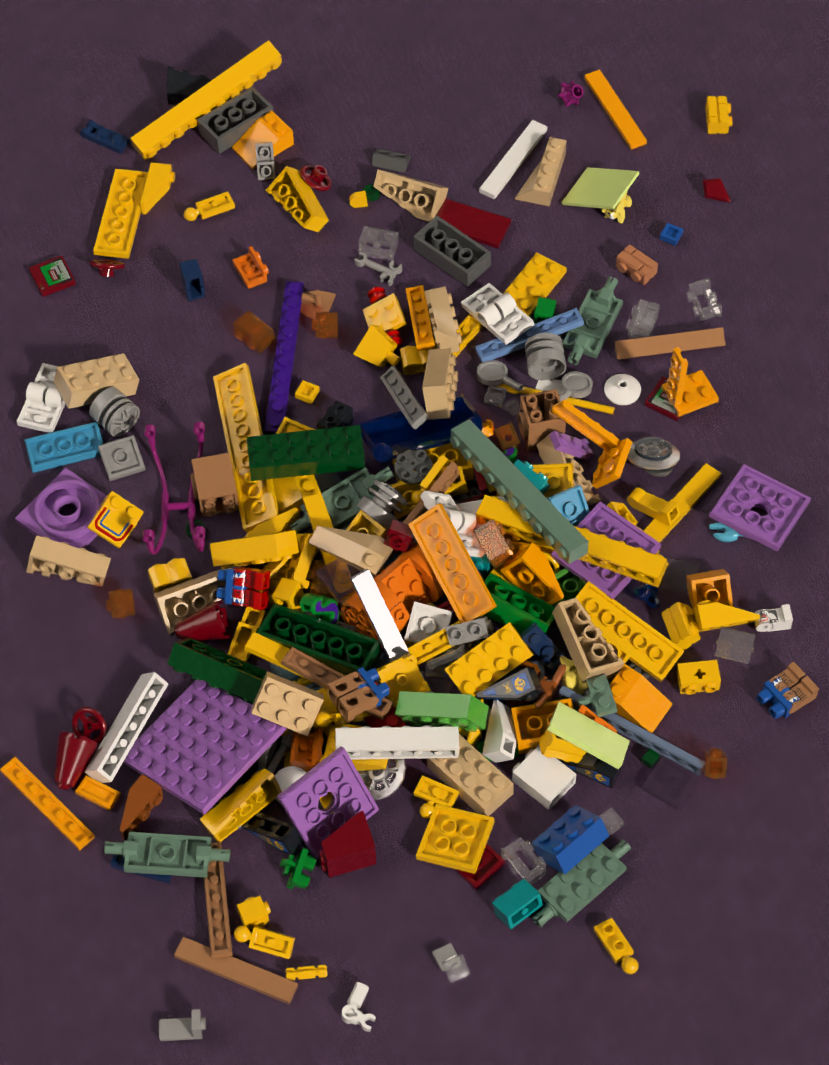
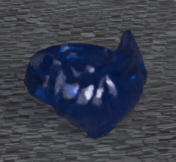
M643 583L634 589V599L639 597L652 608H658L661 605L657 596L659 586L655 587ZM650 596L654 600L655 605L648 601Z

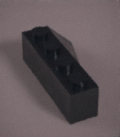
M168 66V105H178L212 80L206 77V75L200 74V76L189 74L190 71L183 70L180 72L174 70V67Z

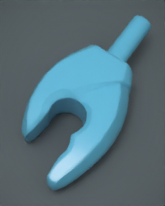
M722 523L709 525V529L724 532L713 534L714 538L719 541L733 542L738 539V536H742L734 529Z

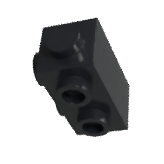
M336 401L333 406L327 409L325 416L318 420L316 427L318 429L351 426L354 420L353 408Z

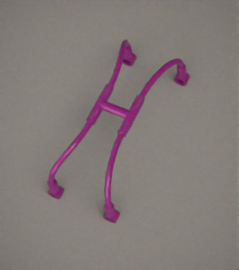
M203 422L194 423V433L197 435V441L199 442L197 458H201L203 454V442L205 440V424ZM150 424L144 427V435L148 438V444L151 447L161 478L163 492L161 493L162 530L157 546L154 549L155 532L151 529L143 531V541L146 542L147 549L152 555L157 554L165 538L167 522L169 521V510L188 509V520L192 538L197 550L202 552L205 546V528L201 526L195 527L194 525L195 498L192 482L190 481L188 502L169 503V493L167 492L164 471L155 448L156 427Z

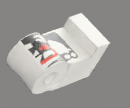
M789 604L782 605L781 608L762 609L755 612V614L760 615V619L755 621L756 630L759 632L791 629L793 617Z

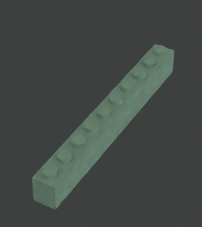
M470 419L451 429L450 442L452 446L457 448L463 457L473 464L475 470L480 472L486 481L497 489L498 494L504 497L509 502V505L520 513L522 519L527 521L533 530L544 538L546 544L552 547L561 559L571 564L588 553L589 541Z

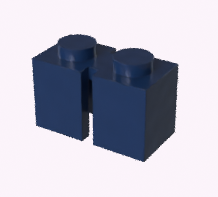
M197 258L179 263L182 285L188 301L206 297L203 275Z

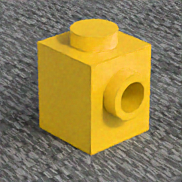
M261 896L249 897L237 905L241 921L249 930L255 926L263 927L269 922L268 914L271 913L267 901H262Z

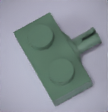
M606 674L586 679L589 696L577 698L579 707L591 703L598 717L616 713L617 707Z

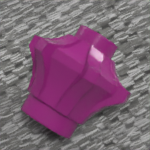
M570 81L569 84L562 82L558 98L561 97L566 107H569L570 104L578 105L579 99L584 93L583 88L578 84L576 85L574 81Z

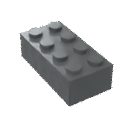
M251 87L197 119L198 131L220 154L232 147L258 118L271 110L274 112V109L254 87Z
M439 216L434 217L413 236L414 250L467 287L491 266V252Z

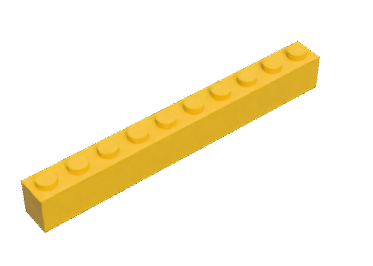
M268 40L131 137L132 146L144 160L152 158L161 148L169 146L175 138L183 136L189 128L197 126V119L238 96L244 89H249L258 79H263L272 69H277L282 63L281 54Z
M484 496L476 512L478 524L554 550L546 544L544 538L537 534L527 521L522 519L520 513L513 509L508 502L502 501L495 496ZM575 527L589 541L588 553L579 558V560L655 587L659 586L667 568V559L662 555L646 552L640 547L629 546L623 541L609 539L603 534L592 533L586 528Z

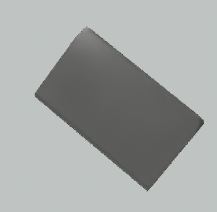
M377 149L373 154L372 166L405 172L411 156Z

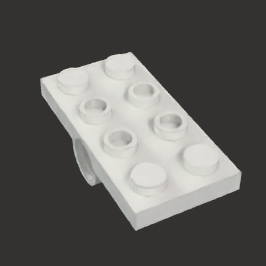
M490 283L461 301L462 307L505 345L534 326V321L516 306L515 300L509 293H500Z
M42 363L35 381L30 382L27 387L26 401L17 419L18 426L47 433L54 432L66 404L54 384L58 366Z
M424 491L420 495L424 506L428 510L437 504L443 505L470 556L482 557L486 553L472 531L476 526V517L473 513L460 511L452 497L448 494Z

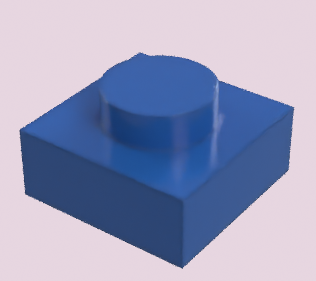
M667 223L660 234V240L676 246L683 235L684 229Z

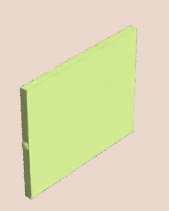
M587 167L564 198L562 204L615 209L638 177L639 171Z

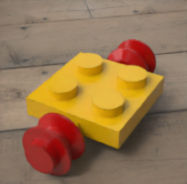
M373 287L368 292L372 305L362 310L369 328L371 325L380 326L397 343V348H399L403 343V339L400 337L401 334L397 329L405 326L406 321L397 296L394 293L387 296L384 288Z

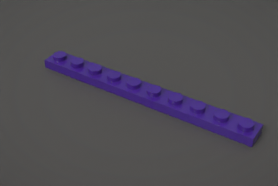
M286 281L265 435L276 434L287 414L304 282Z

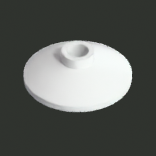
M617 374L606 381L604 393L607 399L614 404L629 405L640 397L641 386L633 376Z

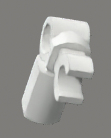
M356 982L347 1001L348 1005L342 1009L341 1018L347 1024H359L364 1031L370 1032L371 1026L366 1025L365 1021L371 1020L375 1022L376 1017L368 1013L364 1015L362 1011L357 1009L361 1008L369 987Z

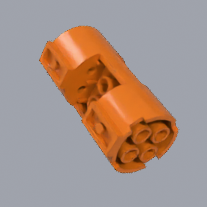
M417 541L373 578L399 632L408 626L414 601L428 604L436 602L445 594ZM355 592L342 603L343 607L339 613L352 631H357V633L380 641L357 592Z

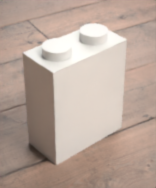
M538 745L535 750L531 749L527 753L526 759L522 763L518 762L512 769V781L550 810L576 783V773L557 758H548L542 755L540 745Z

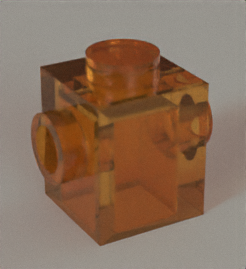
M512 422L494 429L502 451L512 447L518 449L517 445L520 444V440ZM505 436H509L511 441H506Z
M117 589L109 592L106 607L107 611H111L112 618H125L136 615L132 589Z
M711 748L710 751L705 750L704 762L706 763L703 772L708 778H726L728 758L721 749Z

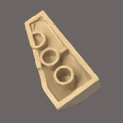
M379 169L377 170L373 186L397 202L399 206L411 212L416 218L428 222L437 216L448 192L447 187Z
M317 526L308 542L360 571L369 569L372 577L377 576L382 571L393 551L390 546L384 544L385 539L378 535Z

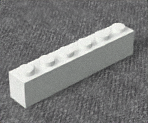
M151 672L140 676L84 771L91 778L101 783L112 782L168 686V683L158 674Z
M429 725L422 727L403 726L395 728L390 726H383L381 728H371L369 726L361 728L341 727L335 728V750L340 746L344 747L351 760L458 758L459 732L458 727L444 725L442 727H432Z

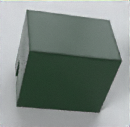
M650 748L642 757L641 763L651 769L659 761L660 755Z

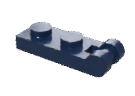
M89 120L86 123V127L80 131V135L83 138L119 154L130 143L128 137L100 126L93 120Z
M536 622L520 634L522 639L553 673L561 665L560 657L565 656L567 658ZM556 654L558 657L552 661L550 658Z

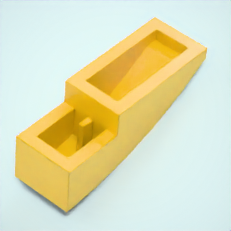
M246 607L242 621L238 623L228 654L247 662L251 653L244 650L245 645L253 632L257 633L268 613L265 610H255L251 607Z

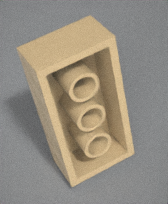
M451 348L432 349L428 352L422 386L426 413L429 416L428 420L450 418L451 411L454 410L458 371H454L456 358L455 355H452Z
M122 353L59 366L56 369L54 384L68 409L92 404L102 391L110 387H116L125 396L135 395L140 379L125 354Z
M460 734L458 758H427V768L447 786L458 790V796L477 814L490 816L513 795L514 783Z

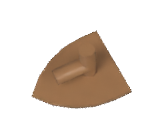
M320 290L304 292L301 297V313L310 319L324 323L336 294Z

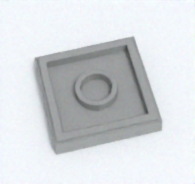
M134 435L98 446L109 481L146 470Z

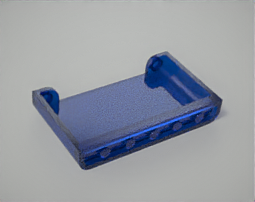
M463 394L455 396L454 410L451 411L450 418L427 419L416 430L409 424L402 411L356 423V425H360L362 440L379 462L396 459L399 454L409 450H428L451 443V429L469 419L481 431L483 428L481 416Z

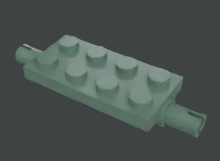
M609 276L604 287L598 291L589 289L579 309L584 325L569 330L563 341V348L572 350L567 359L570 364L575 360L574 365H578L582 354L597 358L623 305V300L616 298L613 293L618 284V279L615 277L611 282L612 276Z
M388 466L375 475L370 474L365 467L321 493L333 528L337 529L356 517L361 510L357 505L363 496L371 499L374 497L369 488L371 487L375 491L379 490V487L373 483L375 480L385 482L394 477ZM304 504L300 506L304 517L289 524L291 529L296 531V535L309 526L312 527Z
M129 832L128 840L124 842L106 841L104 852L105 854L123 855L125 857L124 872L207 878L209 863L211 861L230 862L231 850L212 848V837Z
M622 839L609 850L601 843L566 874L561 872L556 874L538 890L545 902V907L532 917L535 924L539 923L537 926L541 928L552 917L558 916L567 923L626 871L627 867L619 859L631 850L628 843L624 844L626 841Z

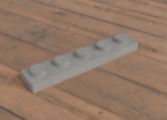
M394 365L390 367L380 379L409 424L416 430L429 416L399 370Z

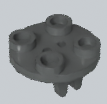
M422 449L409 450L397 456L395 473L404 483L410 485L420 484L432 469V461Z

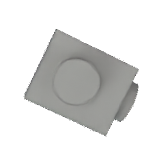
M485 616L476 620L448 626L446 631L450 646L488 638L492 635L491 632L494 631L492 621L488 620V617Z
M200 1009L192 1010V1018L159 1020L160 1041L202 1039V1030H206V1018L202 1017Z

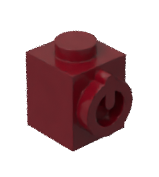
M393 519L386 534L384 544L394 550L406 552L408 546L412 547L415 536L409 525Z

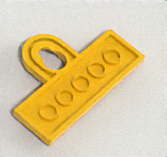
M590 581L586 583L575 597L591 617V622L594 626L601 630L606 642L610 643L615 649L618 658L621 657L624 663L629 659L660 683L684 653L683 649L616 600L609 598ZM618 673L606 676L607 680L614 678Z

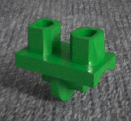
M303 848L301 853L297 854L295 862L294 855H289L288 859L281 860L280 866L284 869L283 874L289 876L290 871H292L286 886L287 888L292 890L296 886L305 889L308 886L310 877L302 874V869L311 872L317 861L315 858L307 855L309 850Z

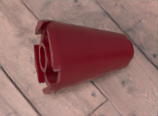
M220 600L178 622L177 627H175L177 638L183 640L191 637L198 641L231 638V633L228 634L227 631L231 626L225 607H220L222 602Z
M60 732L54 777L57 788L66 791L69 788H74L97 750V742L84 736L76 737L74 733Z

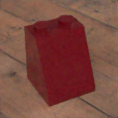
M364 811L358 812L321 842L322 850L319 851L320 864L323 872L327 871L329 878L376 864L375 844Z

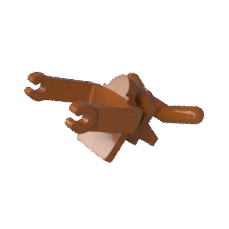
M524 661L517 666L523 669H533L536 671L538 678L541 676V671L537 664ZM564 664L559 665L552 680H548L546 676L542 679L539 678L544 692L536 698L535 707L537 709H541L546 702H551L556 694V687L566 671Z

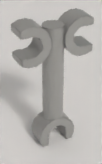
M363 252L359 253V258L362 260L354 259V263L358 267L367 266L381 272L380 282L382 283L385 279H389L388 286H391L393 278L402 272V264L394 268L393 260L389 263V268L367 259V255Z

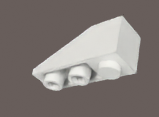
M496 699L493 700L482 755L498 763L514 758L517 738L510 707Z

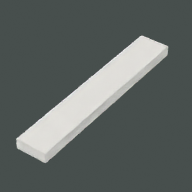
M532 120L479 188V193L495 199L547 132V126Z

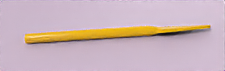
M504 383L493 386L511 394L522 393L527 395L543 392L542 390L524 386L521 391H517ZM572 397L566 399V401L574 406L614 414L615 407Z

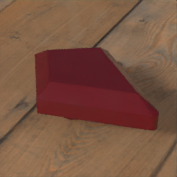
M721 178L703 180L705 198L731 202Z

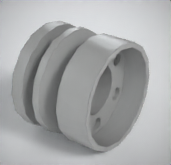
M539 333L527 339L524 348L530 377L543 381L556 379L563 375L566 371L563 341L560 336L553 333Z
M110 387L102 391L95 398L89 413L91 418L102 425L110 435L120 437L135 425L139 418L140 410L119 389Z
M375 480L373 483L380 489L375 491L370 487L369 491L374 497L371 499L363 496L357 507L389 529L392 520H396L391 511L393 509L398 512L403 511L396 506L398 501L404 506L408 502L387 483Z

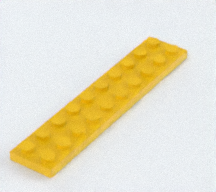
M243 363L213 376L237 490L243 530L247 533L253 530L256 525L280 514L272 479L251 481L246 437L260 436L263 433L249 366Z

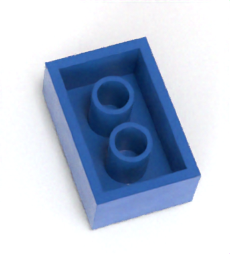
M575 805L546 831L541 833L531 844L541 862L566 874L610 835L601 817Z

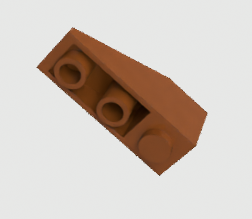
M143 774L129 789L120 827V834L124 841L127 840L129 832L137 831V826L149 817L153 807L158 806L163 799L162 787Z

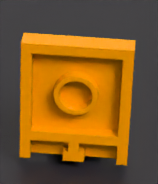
M676 347L673 349L669 378L667 383L662 384V390L665 391L669 402L674 406L678 417L718 402L719 397L702 370L686 375L688 361L683 359L681 349Z
M565 399L554 404L552 412L604 449L598 459V467L593 473L594 478L591 483L593 487L598 489L619 479L632 441L628 438L624 440L618 439L613 433L604 429L599 423L593 421L584 412L578 410Z

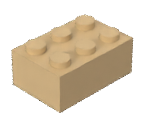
M267 671L251 707V713L308 736L324 701L323 694Z

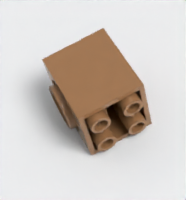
M557 389L520 396V412L517 415L518 426L528 451L538 450L537 444L553 431L565 433L566 422L552 412L553 405L560 402Z
M229 453L191 459L194 472L190 474L195 500L199 499L201 515L211 517L218 513H232L235 510H239Z

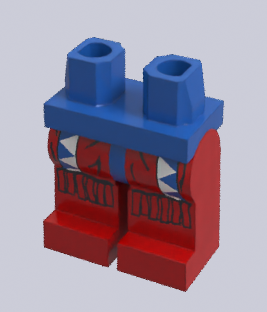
M234 566L218 571V580L226 581V587H219L216 597L225 600V604L246 606L255 610H263L268 607L269 590L265 589L269 588L270 570Z

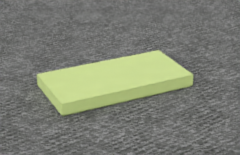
M558 702L547 729L617 769L622 766L630 740L561 702Z

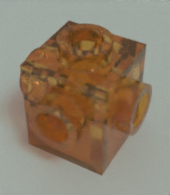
M316 312V319L312 320V331H316V338H338V312Z

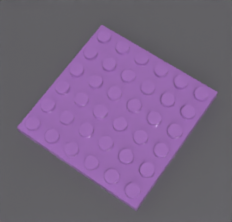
M195 680L134 742L123 763L139 774L145 775L163 789L205 815L286 730V727L252 714L251 704L237 696L227 694L226 690L220 687L213 688L204 680Z

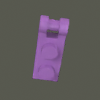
M557 431L549 434L555 450L584 460L594 457V452L589 448L590 443L587 438L578 439Z

